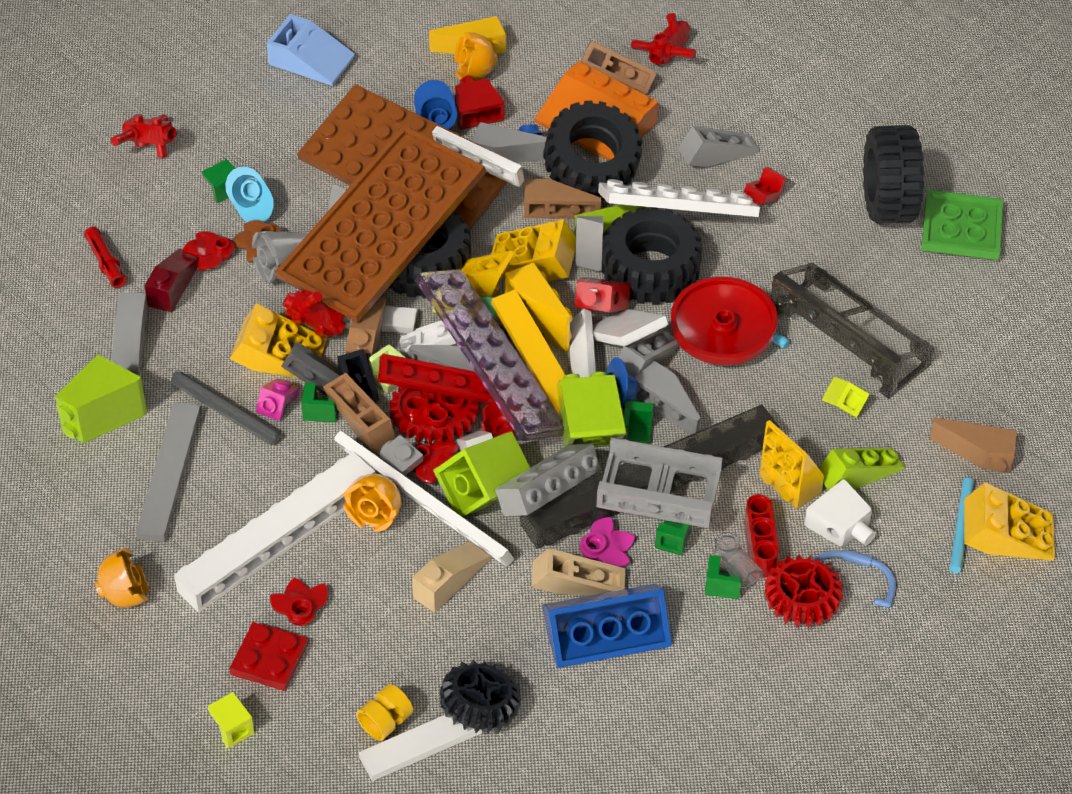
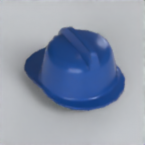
M428 80L416 89L414 95L416 113L450 130L457 120V110L449 86L439 80Z
M616 357L611 360L606 372L607 375H615L621 409H625L626 401H635L638 381L635 377L628 374L623 360Z

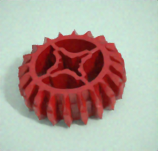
M798 554L796 560L787 556L785 563L778 561L775 568H771L765 580L766 589L764 596L765 600L768 601L769 609L774 610L776 618L784 616L785 624L789 621H794L797 628L800 623H805L809 629L812 622L820 626L823 623V619L830 621L832 615L837 613L843 599L842 581H839V572H833L832 564L824 566L822 558L814 561L811 554L807 559H802L801 555Z

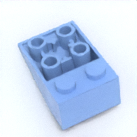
M289 14L267 42L269 65L331 86L334 85L355 57V53L314 22Z

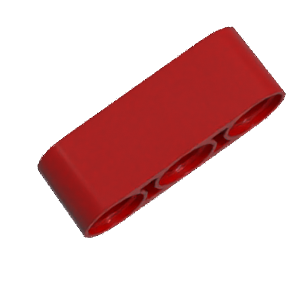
M755 494L747 500L744 524L752 572L759 577L766 578L771 568H775L777 564L779 546L771 500L767 496Z

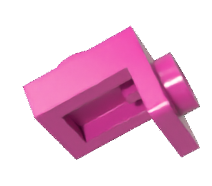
M275 379L260 389L256 412L275 420L282 419L285 405L298 397L299 388L290 385L291 383L285 379Z

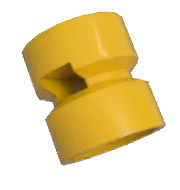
M387 684L374 696V700H369L357 710L356 718L368 735L377 741H383L396 729L395 724L401 725L414 711L408 697L398 687Z

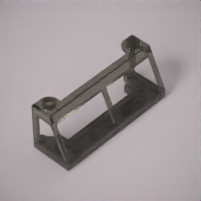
M809 263L786 269L773 276L770 298L776 307L778 319L784 314L791 317L797 313L872 367L870 376L880 379L882 387L879 388V392L886 398L890 399L931 365L934 347L816 264ZM805 271L804 282L801 285L788 277V275ZM813 284L818 289L827 291L832 285L860 306L837 312L806 289ZM869 311L909 339L911 351L901 355L896 354L846 317ZM913 357L919 359L921 364L898 382L902 362Z

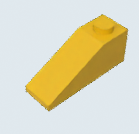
M497 16L429 30L430 52L455 54L458 40L460 37H466L465 32L485 36L490 40L496 54L506 52V33Z
M509 250L468 259L455 280L471 295L492 297L498 291V284L504 277L514 253Z

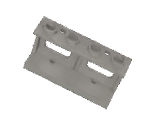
M611 438L610 453L603 480L599 482L597 490V508L709 528L720 481L723 458L687 452L681 449L660 447L654 444L638 443L627 439ZM626 462L650 467L652 472L648 489L614 484L619 465ZM676 473H685L705 477L708 481L704 499L699 500L670 494L674 475Z

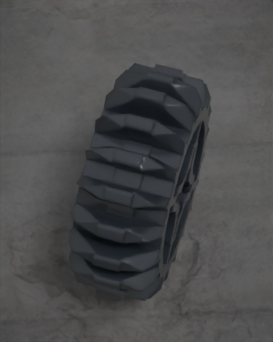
M472 660L469 665L461 662L460 666L452 667L449 674H446L439 693L441 708L445 710V717L452 718L453 725L463 724L464 730L473 728L475 733L479 730H484L489 734L492 728L500 732L503 726L509 727L512 719H515V716H517L521 704L520 685L516 684L515 676H508L507 669L499 670L497 663L493 666L487 665L485 660L482 664H477Z

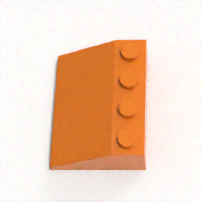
M578 61L563 75L535 117L536 123L549 129L554 117H557L564 108L570 109L571 104L579 102L582 105L584 101H593V103L599 104V101L606 102V106L612 107L614 105L620 108L619 112L622 114L627 113L631 117L630 123L634 122L639 129L638 134L643 137L657 123L658 101ZM584 138L574 142L608 161L614 158L611 149L599 140Z

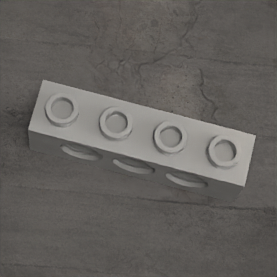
M593 444L568 445L496 488L495 491L503 515H529L601 470Z

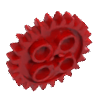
M398 386V392L392 393L393 399L390 400V419H393V426H399V433L407 432L408 439L417 436L418 443L424 438L427 439L430 445L433 439H437L440 444H443V438H447L451 442L454 441V435L462 438L463 430L470 432L471 425H476V417L479 415L478 401Z

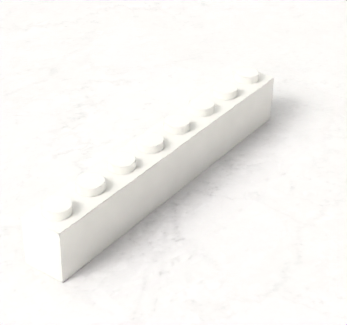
M355 452L339 459L335 465L325 472L317 474L313 480L303 487L295 489L290 496L281 502L273 504L268 511L250 520L239 531L228 535L220 544L206 550L201 557L189 565L183 566L174 574L177 592L199 613L345 511L343 505L346 502L344 492L359 477L367 474H376L375 470Z

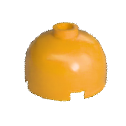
M465 32L466 37H460L455 51L454 62L459 63V70H455V74L459 80L464 76H472L475 81L484 79L491 72L492 68L496 66L497 54L494 52L490 40L485 36Z
M367 474L361 476L344 492L346 500L343 504L344 510L348 517L361 528H363L365 523L376 527L373 532L386 530L400 512V491L389 478L383 475Z
M128 548L117 550L104 558L98 569V581L95 582L96 590L101 598H106L111 604L122 608L136 606L149 600V597L144 596V593H149V587L143 569L139 563H132L129 557L134 556V554Z

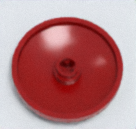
M711 277L691 284L677 296L671 309L670 324L674 339L692 357L710 364L735 365L750 361L768 349L776 335L778 317L773 301L758 286L734 277Z

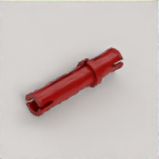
M95 226L89 227L84 232V237L87 239L99 262L100 271L107 276L113 288L124 286L127 279L120 269L118 258L111 253L100 229Z

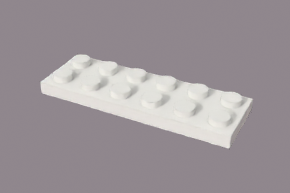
M609 179L607 183H599L598 193L608 203L753 217L759 216L760 207L752 201V198L747 197L744 192L731 191L730 195L721 194L722 191L716 189H706V192H697L696 188L683 186L682 190H676L666 184H657V188L647 187L648 184L643 182H632V185H623L622 181Z

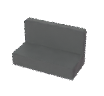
M298 342L294 344L281 365L282 368L302 381L316 383V389L326 396L327 393L324 391L323 386L340 376L337 367Z

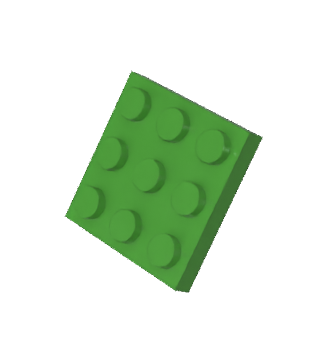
M927 189L921 251L999 260L1003 199Z

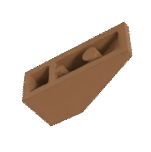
M593 41L589 42L580 61L644 94L648 93L657 72Z
M525 179L524 218L575 219V215L601 209V198L552 179Z
M380 297L358 323L352 320L348 333L346 354L364 348L369 363V358L378 352L387 301L385 297Z
M347 373L323 386L324 391L335 402L336 408L358 439L371 453H377L386 442L395 439L390 418Z
M934 417L929 439L982 469L1010 473L1015 456L1017 430Z

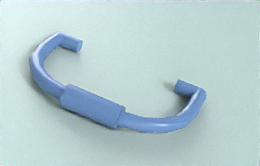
M844 549V551L831 550L823 552L813 558L814 561H818L821 558L824 560L836 557L842 558L844 561L868 567L872 565L879 568L889 581V589L886 600L876 598L874 605L886 608L892 606L896 591V580L892 571L884 563L873 559V556Z

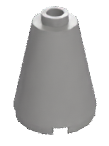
M256 232L252 240V249L257 248V256L253 257V261L261 280L267 281V283L279 280L275 271L308 233Z

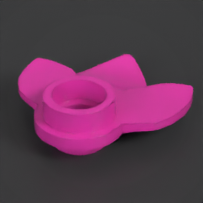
M610 517L602 518L595 521L591 526L590 533L581 539L580 552L588 559L625 567L630 563L625 553L631 548L635 536L627 532L613 530L612 519ZM590 546H597L598 549H591V548H589V547H590Z

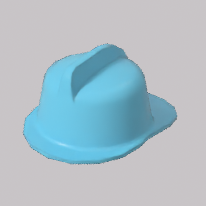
M238 167L232 170L225 183L226 192L239 215L246 222L252 220L267 221L274 209V199L265 179L249 167Z

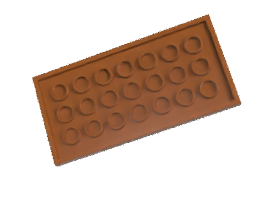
M354 84L297 155L299 160L351 185L403 125L434 140L432 131L436 126L455 135L458 134ZM486 172L455 209L456 215H461L471 230L508 182Z
M403 125L275 271L277 278L300 291L320 292L323 296L320 301L321 303L358 323L486 174L485 166Z

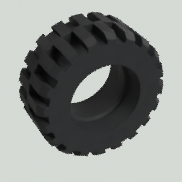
M584 101L582 105L579 102L571 104L570 109L564 108L557 117H554L548 130L543 151L546 171L548 173L551 172L550 178L552 180L598 196L603 200L604 198L598 193L600 182L607 183L609 179L622 181L623 185H629L635 176L642 155L641 146L643 143L641 135L638 134L639 129L634 122L630 123L631 117L627 113H620V108L614 105L612 107L606 106V102L599 101V104H595L593 101ZM579 139H596L611 149L614 158L601 163L590 162L578 156L572 149L571 144Z
M910 125L875 126L868 131L866 136L865 152L863 155L864 198L868 216L877 224L911 223L919 217L924 189L923 153L919 133Z
M651 207L650 210L638 208L636 212L628 211L622 215V218H616L605 231L602 248V273L604 274V279L630 283V301L634 299L640 304L652 302V305H659L662 301L666 303L672 302L686 287L695 283L699 278L702 254L701 237L690 221L686 222L685 217L680 214L674 215L671 210L665 209V211H661L659 208ZM654 251L665 254L668 258L655 261L645 260L634 254Z
M454 210L425 244L439 249L431 253L416 254L388 288L393 287L394 292L400 295L405 293L408 297L412 298L416 296L430 298V295L436 294L437 289L451 291L457 287L455 279L467 260L471 259L470 229L463 217L459 214L456 215Z

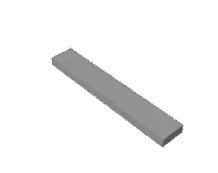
M173 402L136 530L137 539L161 542L166 540L201 413L200 405Z

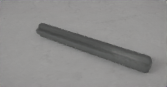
M181 371L174 372L171 378L172 385L269 445H276L281 437L278 430Z

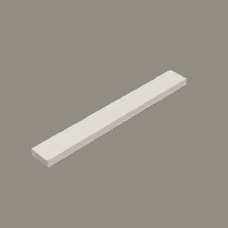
M341 430L334 437L342 450L348 454L355 452L375 470L376 474L389 478L399 491L491 555L505 567H509L513 562L514 558L508 549Z

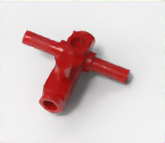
M675 13L667 14L668 27L662 33L656 34L652 42L635 39L631 42L632 49L649 51V59L654 64L665 65L675 56L694 59L696 56L695 49L683 48L684 43L689 39L688 32L690 31V26L686 21H677Z
M142 114L133 115V118L124 121L122 133L111 137V143L114 146H118L127 141H134L137 147L155 144L157 157L163 158L167 156L166 144L175 140L177 132L165 114L151 119H145Z
M297 290L295 293L289 292L282 303V306L286 307L284 312L286 314L283 317L297 324L304 323L315 329V334L320 337L325 335L329 338L333 335L339 336L346 324L342 321L344 317L342 314L320 303L323 296L318 291L314 293L308 290H302L301 292Z

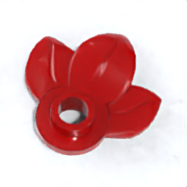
M202 231L196 233V239L185 244L182 252L199 257L198 270L200 271L215 268L222 261L230 259L234 253L235 246L234 242L229 238L219 237L213 232Z
M443 440V444L435 441L431 445H415L414 447L424 455L423 462L415 467L416 476L421 481L433 485L437 479L433 470L452 458L453 454L459 449L458 445Z
M292 578L284 594L276 593L270 595V604L274 611L286 615L290 623L297 626H305L315 619L316 611L326 604L328 590L324 583L316 585L309 590L300 580Z

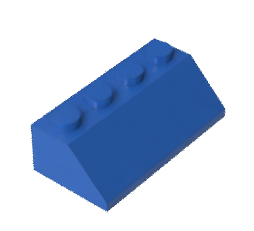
M656 583L542 604L546 632L557 668L672 646L664 590Z

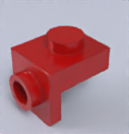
M766 167L763 169L760 179L747 183L743 192L753 199L752 201L757 204L763 205L776 201L782 192L786 177L770 167Z

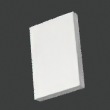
M627 309L594 324L593 339L594 341L625 347L666 327L668 322L664 315Z

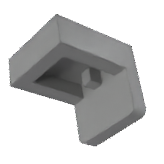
M399 435L393 441L389 440L383 445L380 450V459L406 476L423 462V454L404 437Z

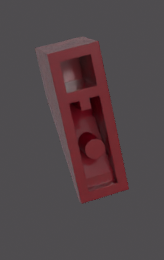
M178 249L155 266L144 285L148 307L172 313L198 268L199 257L185 254L182 252V249Z

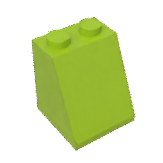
M99 354L55 395L63 433L67 437L75 438L82 443H86L139 419L147 413L141 377Z
M594 372L590 374V377L568 374L559 380L557 393L563 447L571 444H593L594 447L610 446L611 438L623 439L626 429L615 375H607V372Z
M511 431L463 449L433 471L453 511L465 518L498 503L499 500L495 489L528 470L530 466Z

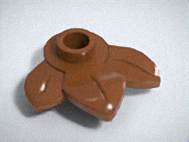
M252 220L244 224L245 231L236 234L232 241L235 248L247 249V261L253 262V257L257 256V248L252 249V240L255 233L261 231L281 232V230L274 223L265 224L261 220Z

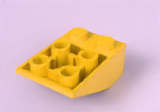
M565 219L497 234L491 254L511 250L514 256L506 272L534 263L540 272L543 271L549 282L569 277L576 250V237Z
M534 263L506 272L505 293L516 289L541 333L545 334V341L565 353L569 352V341L572 339L570 331L572 314L569 308L564 307L560 302L557 291L549 286L545 273L543 271L540 272Z
M256 303L242 323L229 359L253 371L298 378L281 367L294 344L298 342L321 357L327 338L320 337L315 332Z
M770 420L767 421L759 475L766 484L771 485L780 494L784 501L789 502L798 509L822 493L824 475L804 450Z
M984 482L964 499V544L990 555L1053 561L1055 559L1054 513Z

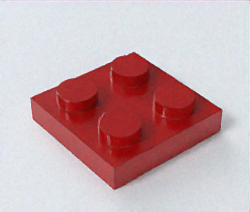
M252 622L229 668L230 675L286 691L308 646V638Z

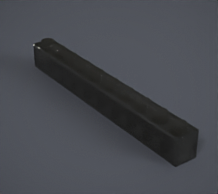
M761 404L664 447L723 458L721 468L723 470L728 465L739 460H746L751 455L763 450L767 421L770 420L778 428L780 426ZM624 463L618 467L614 484L647 490L652 469L647 466ZM604 472L580 482L529 515H521V527L536 549L546 545H553L558 540L571 534H578L583 529L592 526L599 519L624 513L597 508V490L599 482L603 480ZM676 473L671 492L677 490L680 486L692 481H698L703 477Z

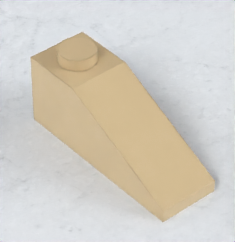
M468 541L431 559L412 577L413 598L436 613L491 560V555Z
M548 548L533 560L531 587L556 594L596 595L625 589V568Z

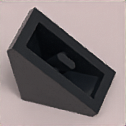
M364 348L337 356L339 375L347 373L374 402L380 401Z

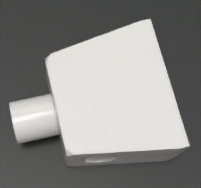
M844 479L807 507L804 525L838 546H845L854 538L866 546L871 543L876 535V532L868 527L872 514L871 507Z

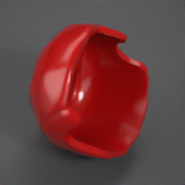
M499 398L492 400L484 406L482 410L483 422H481L483 431L492 433L493 438L511 431L514 437L517 436L522 429L523 417L519 407L512 399Z

